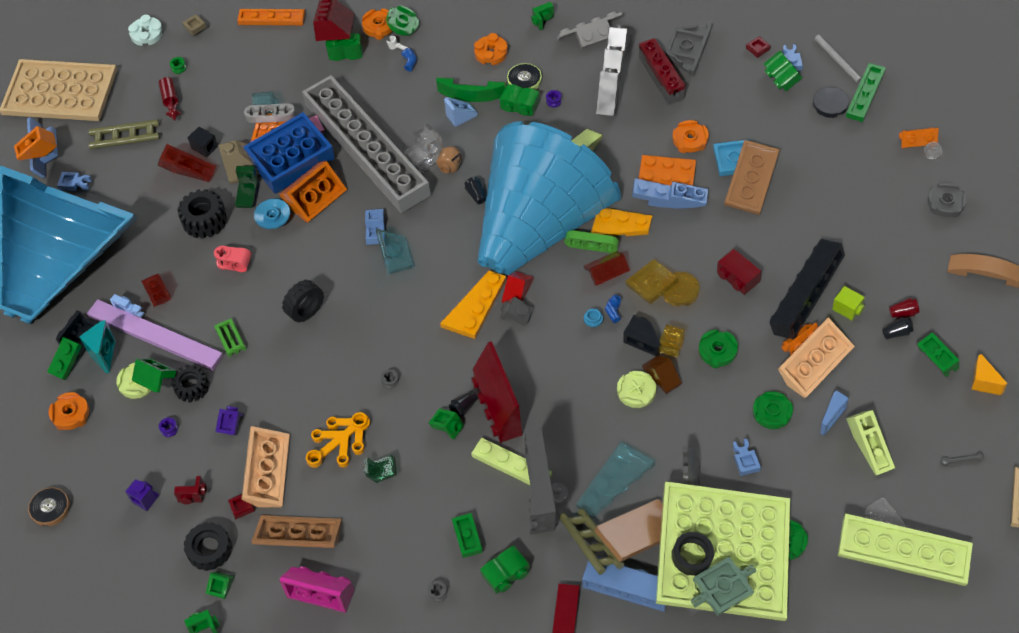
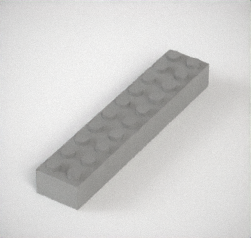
M332 75L302 91L307 108L314 116L317 115L321 124L400 213L405 212L431 196L429 182Z

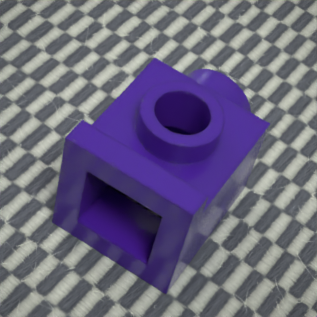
M136 479L125 491L130 501L145 511H148L160 496L152 490L153 487L148 482Z

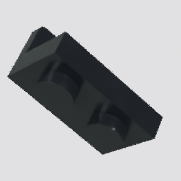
M77 310L69 318L65 327L59 331L56 341L60 345L64 337L82 345L78 353V357H80L86 349L80 336L97 323L83 317L82 313Z

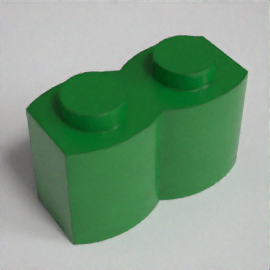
M351 33L350 39L326 41L329 60L340 61L343 59L356 60L362 58L363 48L360 34Z
M778 51L764 63L766 67L764 71L770 78L774 77L776 79L773 82L779 90L783 88L787 91L802 79L801 75L781 51Z
M508 84L499 99L500 108L506 112H518L523 116H533L539 104L540 95L537 90Z
M513 545L503 551L498 557L486 563L480 569V572L485 581L497 594L499 592H506L512 586L511 583L513 581L524 579L529 573L530 566Z

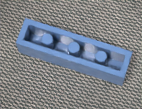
M588 561L582 578L583 588L665 612L667 605L656 604L657 576L648 574L643 569L635 570L628 568L625 564L622 569H617L614 564L605 566V572L599 575Z

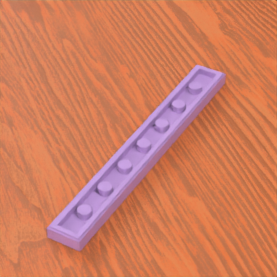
M98 299L87 312L88 317L99 322L106 320L110 327L214 371L223 358L222 352Z

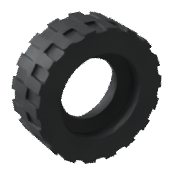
M311 280L299 281L284 296L282 302L283 312L297 323L305 322L320 309L324 299V292ZM305 297H307L306 300L300 305V303L302 302V300H303Z
M213 522L196 525L186 535V540L183 544L185 546L184 552L194 567L196 566L197 569H203L204 571L215 570L217 567H221L225 561L227 562L229 555L232 553L231 540L226 530L221 525ZM208 537L216 539L218 548L213 554L202 555L199 553L198 545L203 539Z

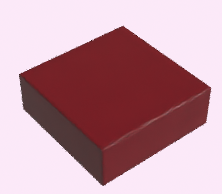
M760 36L746 44V49L757 58L768 52L771 48Z
M242 494L228 500L235 519L255 512L252 504L242 500Z

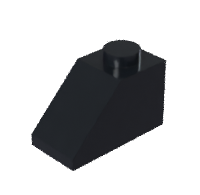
M633 315L623 332V343L651 355L659 356L660 342L652 323L644 317Z

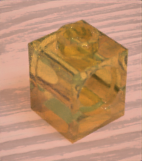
M666 324L660 338V352L678 357L684 344L685 329Z

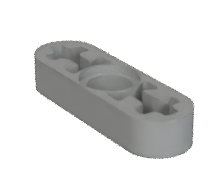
M292 104L251 105L244 110L245 118L249 123L283 122L296 116ZM268 111H274V114L270 116L265 115Z

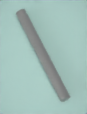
M817 35L814 40L857 84L860 83L862 78L820 35Z

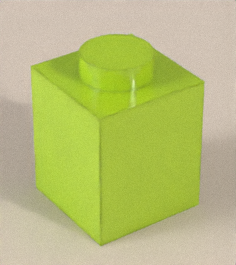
M844 286L835 297L832 310L853 321L856 315L860 316L863 312L865 297Z

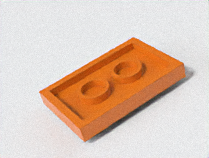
M642 155L639 179L671 186L672 182L693 186L696 160Z

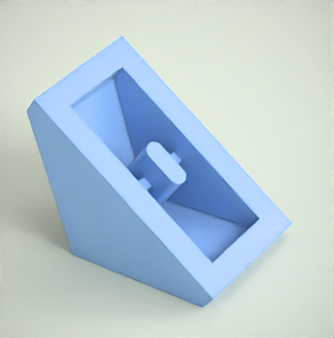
M448 97L444 99L446 116L455 127L478 115L469 102Z

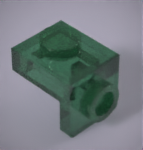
M388 455L376 461L365 458L363 468L365 476L376 483L396 476L395 457Z

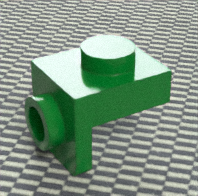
M209 610L194 613L184 620L190 633H198L209 627L213 633H218L217 628L220 627L216 615L211 616Z

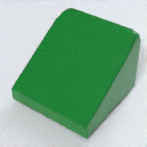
M220 572L210 573L205 594L226 599L234 577Z

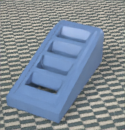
M837 390L833 393L821 424L820 434L823 436L847 409L848 397Z

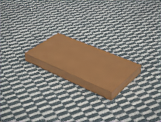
M744 140L724 202L725 206L760 215L780 149Z
M656 499L596 526L594 531L617 560L622 562L660 544L663 504L659 499Z

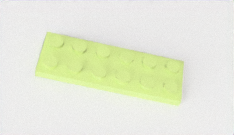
M845 513L837 556L966 586L968 584L973 543Z

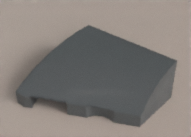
M683 446V484L700 486V463L698 456L689 446Z

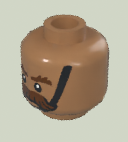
M455 147L443 148L437 158V166L443 173H455L462 162V155Z

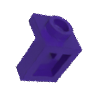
M227 406L226 410L219 409L215 432L237 435L240 416L243 417L244 413L238 412L237 407Z

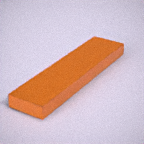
M240 9L237 22L238 25L303 26L306 13L305 9Z

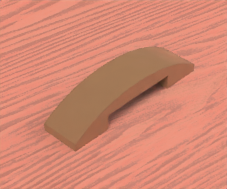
M955 254L950 256L948 273L967 276L969 272L1006 280L1005 285L1019 288V266L1014 263L978 254Z

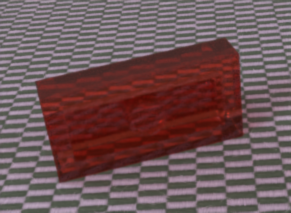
M613 252L584 265V269L589 271L592 281L596 286L630 271L624 254L620 252Z

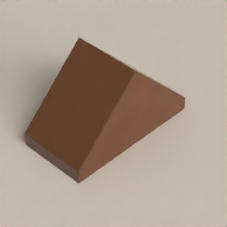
M657 355L642 365V368L652 377L665 394H668L682 384L670 358Z

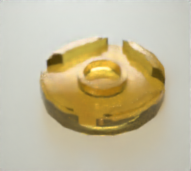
M686 272L672 273L662 282V296L666 302L673 306L691 305L699 296V283L693 275Z

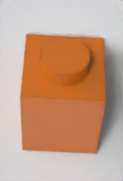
M36 126L14 145L18 160L45 157L57 147L54 133L39 126Z

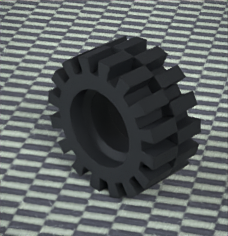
M185 365L186 369L179 368L180 372L176 371V377L172 378V388L177 397L182 399L183 402L188 400L190 403L192 399L195 402L199 401L197 397L200 396L202 399L204 397L203 393L207 394L209 381L201 367L198 366L196 368L195 365H192L190 368L189 365ZM191 379L197 380L193 387H183L186 381Z

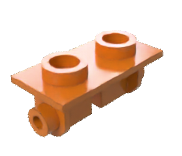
M939 128L902 130V132H899V139H902L901 148L937 145Z
M817 323L804 325L794 340L787 339L783 342L782 350L784 352L789 351L791 356L818 328Z

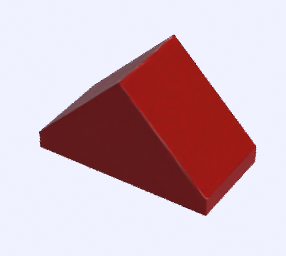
M517 271L508 275L502 303L509 301L513 297L523 301L534 277Z

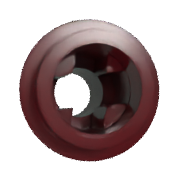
M908 298L889 307L891 318L915 317V314L920 313L916 298Z

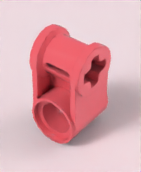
M219 246L214 250V256L217 259L216 264L219 269L237 272L247 271L252 256L248 249Z

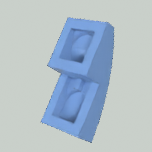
M384 209L365 210L366 245L385 243Z

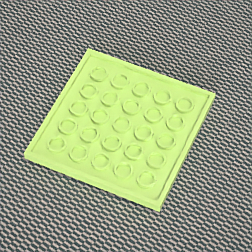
M665 481L656 604L713 611L706 602L696 608L693 606L694 604L691 603V599L700 595V590L693 582L695 576L680 572L672 561L671 551L677 538L687 532H698L705 535L714 547V558L710 567L730 557L741 570L751 564L756 568V573L747 577L748 584L754 591L753 596L724 613L785 621L787 619L790 498ZM686 543L681 547L680 555L686 562L698 565L704 561L705 552L699 545Z

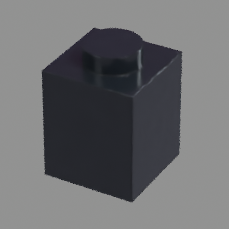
M200 126L187 137L191 149L206 158L218 147L215 135Z

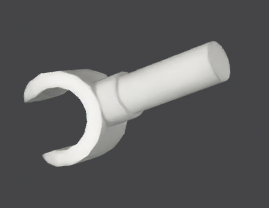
M390 36L391 42L387 41L388 47L392 50L396 48L405 50V48H408L398 43L395 36Z

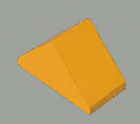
M980 354L974 366L971 390L1002 395L1007 382L986 358Z

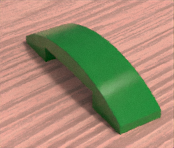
M436 78L439 93L465 102H487L500 99L506 87L505 82L488 81L487 86L454 84V79Z

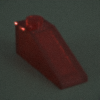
M166 144L157 165L170 172L206 182L210 181L216 168L215 165L169 144Z

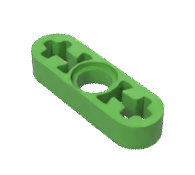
M571 230L566 233L564 243L571 248L615 253L618 249L619 240L614 236Z

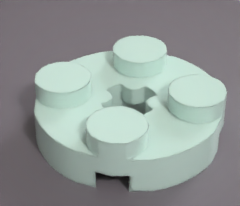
M149 15L141 16L140 19L128 27L131 40L140 46L146 43L152 45L158 42L163 35L161 22Z

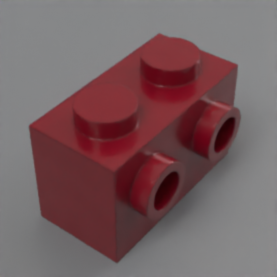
M735 249L731 250L717 263L719 277L728 281L736 291H740L744 295L760 283L762 271Z

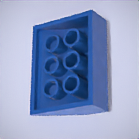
M304 112L243 146L263 180L274 194L294 183L318 162H330L335 159L332 145Z

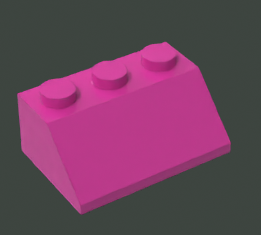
M292 566L279 580L287 598L345 613L354 593L352 581L342 576L339 578L332 577L330 574L322 571L319 573L312 572L310 569L302 566L299 568Z

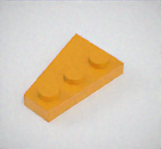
M605 208L596 215L591 233L609 236L649 234L652 216Z

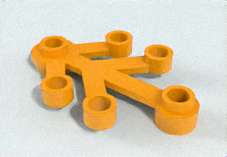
M362 412L355 413L352 418L329 417L326 424L329 430H336L339 426H348L344 431L313 430L311 437L314 442L320 443L323 439L333 440L319 451H309L306 454L307 464L312 468L319 467L323 462V458L340 445L337 463L339 467H347L350 462L347 456L349 437L354 432L355 442L352 444V450L354 454L361 455L365 450L362 443L363 431L370 425L369 417ZM320 434V437H314L315 435ZM357 446H361V449L356 450L355 448ZM341 459H346L345 462H340Z

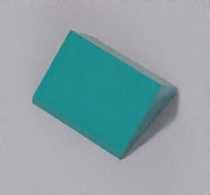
M102 320L82 334L80 339L90 357L105 373H109L116 340L106 320Z

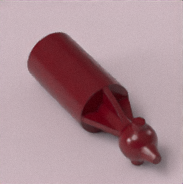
M164 77L158 82L163 105L169 109L166 112V116L175 121L178 115H180V111L176 109L178 97L172 78Z

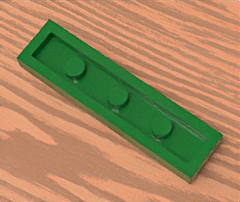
M872 63L868 64L847 110L846 118L859 122L864 121L885 74V67Z

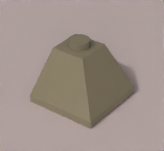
M237 140L218 145L230 184L239 182L235 172L236 166H254L243 148L247 143ZM255 167L257 176H261L260 173L258 172V170H257L256 167Z

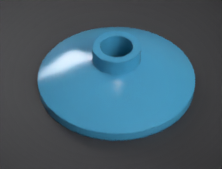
M280 199L265 200L254 211L255 222L265 229L279 228L290 217L288 204Z

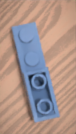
M635 178L631 197L648 200V205L695 208L706 206L708 189L672 182L671 186Z

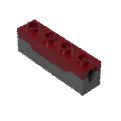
M653 38L639 43V59L668 105L684 100L685 84L656 39Z

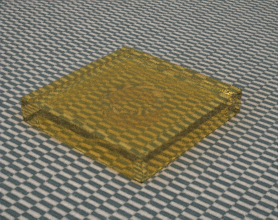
M654 259L625 281L626 286L650 305L679 282L678 277Z

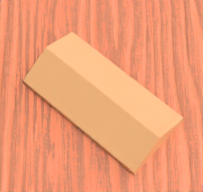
M826 318L778 370L786 385L806 398L855 346L829 318Z
M254 426L250 427L242 492L243 501L259 508L282 507L290 434Z

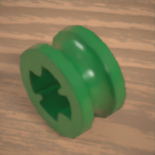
M175 57L169 63L172 72L175 74H181L186 70L185 61L181 57Z

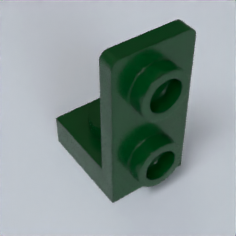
M236 166L235 172L239 186L235 207L253 208L258 184L255 167Z

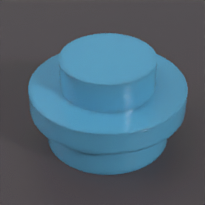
M589 309L584 314V323L589 327H597L603 321V315L597 309Z

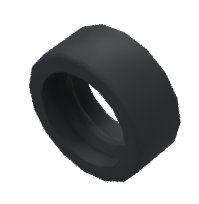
M698 532L682 534L677 538L671 551L674 566L680 572L691 576H696L707 570L714 558V547L711 541L705 535ZM686 543L699 545L705 552L704 561L698 565L686 562L680 555L681 547Z

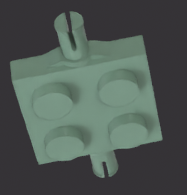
M730 557L722 560L693 578V582L700 590V595L691 599V603L696 608L706 602L711 606L716 615L719 616L753 596L754 591L748 584L747 577L756 573V568L751 564L741 570Z

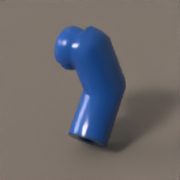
M405 48L401 54L404 56V59H407L404 68L410 72L417 61V57L412 49Z
M613 295L605 306V311L613 323L621 320L617 312L621 303V297L618 295Z

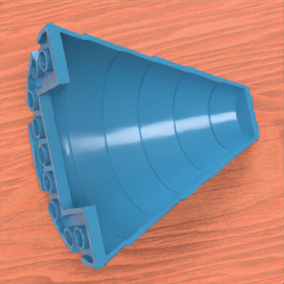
M522 121L512 122L503 126L493 141L490 176L488 178L482 236L477 262L481 266L494 269L500 274L509 275L545 252L552 245L564 239L568 231L575 230L594 218L602 209L607 208L616 201H620L621 191L619 185L611 180L612 172L606 164L584 144L578 146L570 141L572 136L554 127L537 122L524 125Z
M0 165V309L5 310L3 314L13 318L15 315L21 316V321L31 324L50 305V302L68 288L70 283L81 275L122 233L136 222L137 216L103 202L96 204L57 190L31 176Z

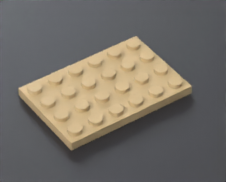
M19 59L0 107L1 115L100 121L118 69L116 65Z

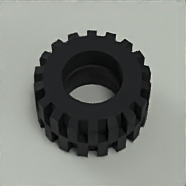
M199 189L194 193L190 192L188 196L185 195L183 197V201L179 202L177 211L185 232L187 231L188 235H193L194 238L200 237L204 239L206 236L212 237V234H218L219 230L224 228L223 224L227 222V213L222 199L212 190L208 192V189L203 191ZM207 212L204 215L197 216L200 213Z

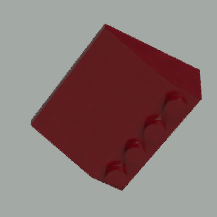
M490 341L472 369L474 377L471 378L474 389L478 388L479 390L477 396L480 404L485 405L484 414L487 421L491 420L492 422L490 428L493 436H497L499 442L502 443L522 436L520 409L493 342Z

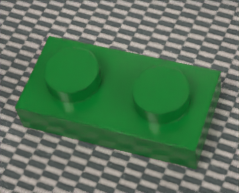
M63 337L47 372L66 380L82 345Z
M472 513L451 518L462 558L483 553Z

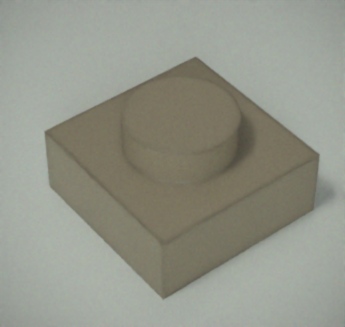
M196 14L182 22L184 28L193 36L206 28L205 22Z

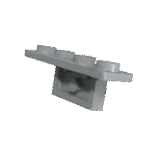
M614 11L607 14L605 18L597 17L592 19L591 23L585 24L583 22L576 25L574 29H563L557 36V40L576 35L581 49L607 40L609 37V23L620 19L622 12L616 13Z

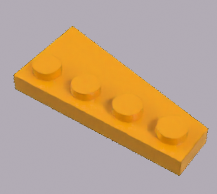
M488 271L440 323L441 328L476 339L506 282V276Z

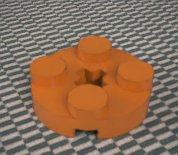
M381 8V11L372 9L366 12L362 17L363 31L368 36L375 37L377 40L383 39L384 36L390 34L392 30L386 23V15L389 10Z
M495 33L482 37L474 43L475 58L482 64L486 62L496 65L503 62L507 57V42Z
M686 120L680 122L678 127L674 128L672 140L681 153L697 152L706 148L709 133L706 126H701L694 120Z
M64 393L58 396V400L49 407V418L59 430H72L84 426L87 422L89 405L85 398L77 393ZM69 408L73 410L70 414L65 413Z

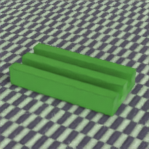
M232 318L214 325L228 357H231L232 353L238 354L239 350H246ZM230 324L240 345L236 346L226 325ZM222 327L233 347L231 349H229L220 331V328Z

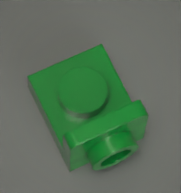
M551 2L532 8L533 16H531L533 25L537 26L539 30H543L544 21L554 18V7Z
M441 408L437 410L428 423L431 428L446 432L451 439H455L464 427V423L456 412Z

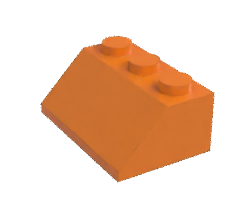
M322 161L318 162L287 187L279 196L288 204L291 211L305 222H309L343 194L347 188L328 162Z

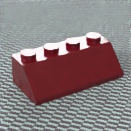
M319 0L313 20L316 41L350 39L355 14L338 0Z

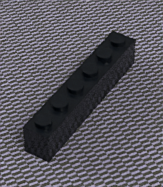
M820 239L817 246L813 248L809 259L805 261L801 272L797 274L793 285L789 287L785 298L779 303L777 311L770 318L769 323L774 335L793 340L796 338L845 257L841 243Z

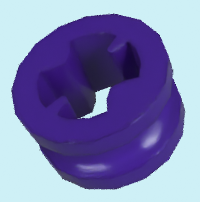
M557 90L549 91L546 94V104L552 108L560 106L562 103L561 93Z
M164 418L160 421L158 427L163 436L172 437L178 432V425L173 418ZM167 425H171V426H172V427H169V428H170L169 430H166V429H165V427L167 428Z

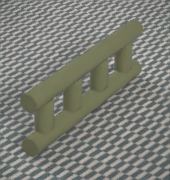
M156 119L89 129V135L95 136V142H89V149L160 139L159 133H153V127L159 126V121ZM146 128V134L136 136V129ZM129 131V137L119 138V132ZM112 133V139L102 141V134Z
M584 508L578 510L579 516L569 518L565 513L559 516L565 528L599 575L605 572V566L614 564L617 569L624 567L623 561L619 562L595 533L596 524ZM585 523L588 529L578 532L575 525ZM594 536L598 543L588 545L584 539ZM604 550L608 557L598 559L594 553Z

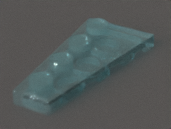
M620 442L576 503L577 508H584L589 515L595 517L618 494H622L631 483L641 478L645 471L655 466V461Z

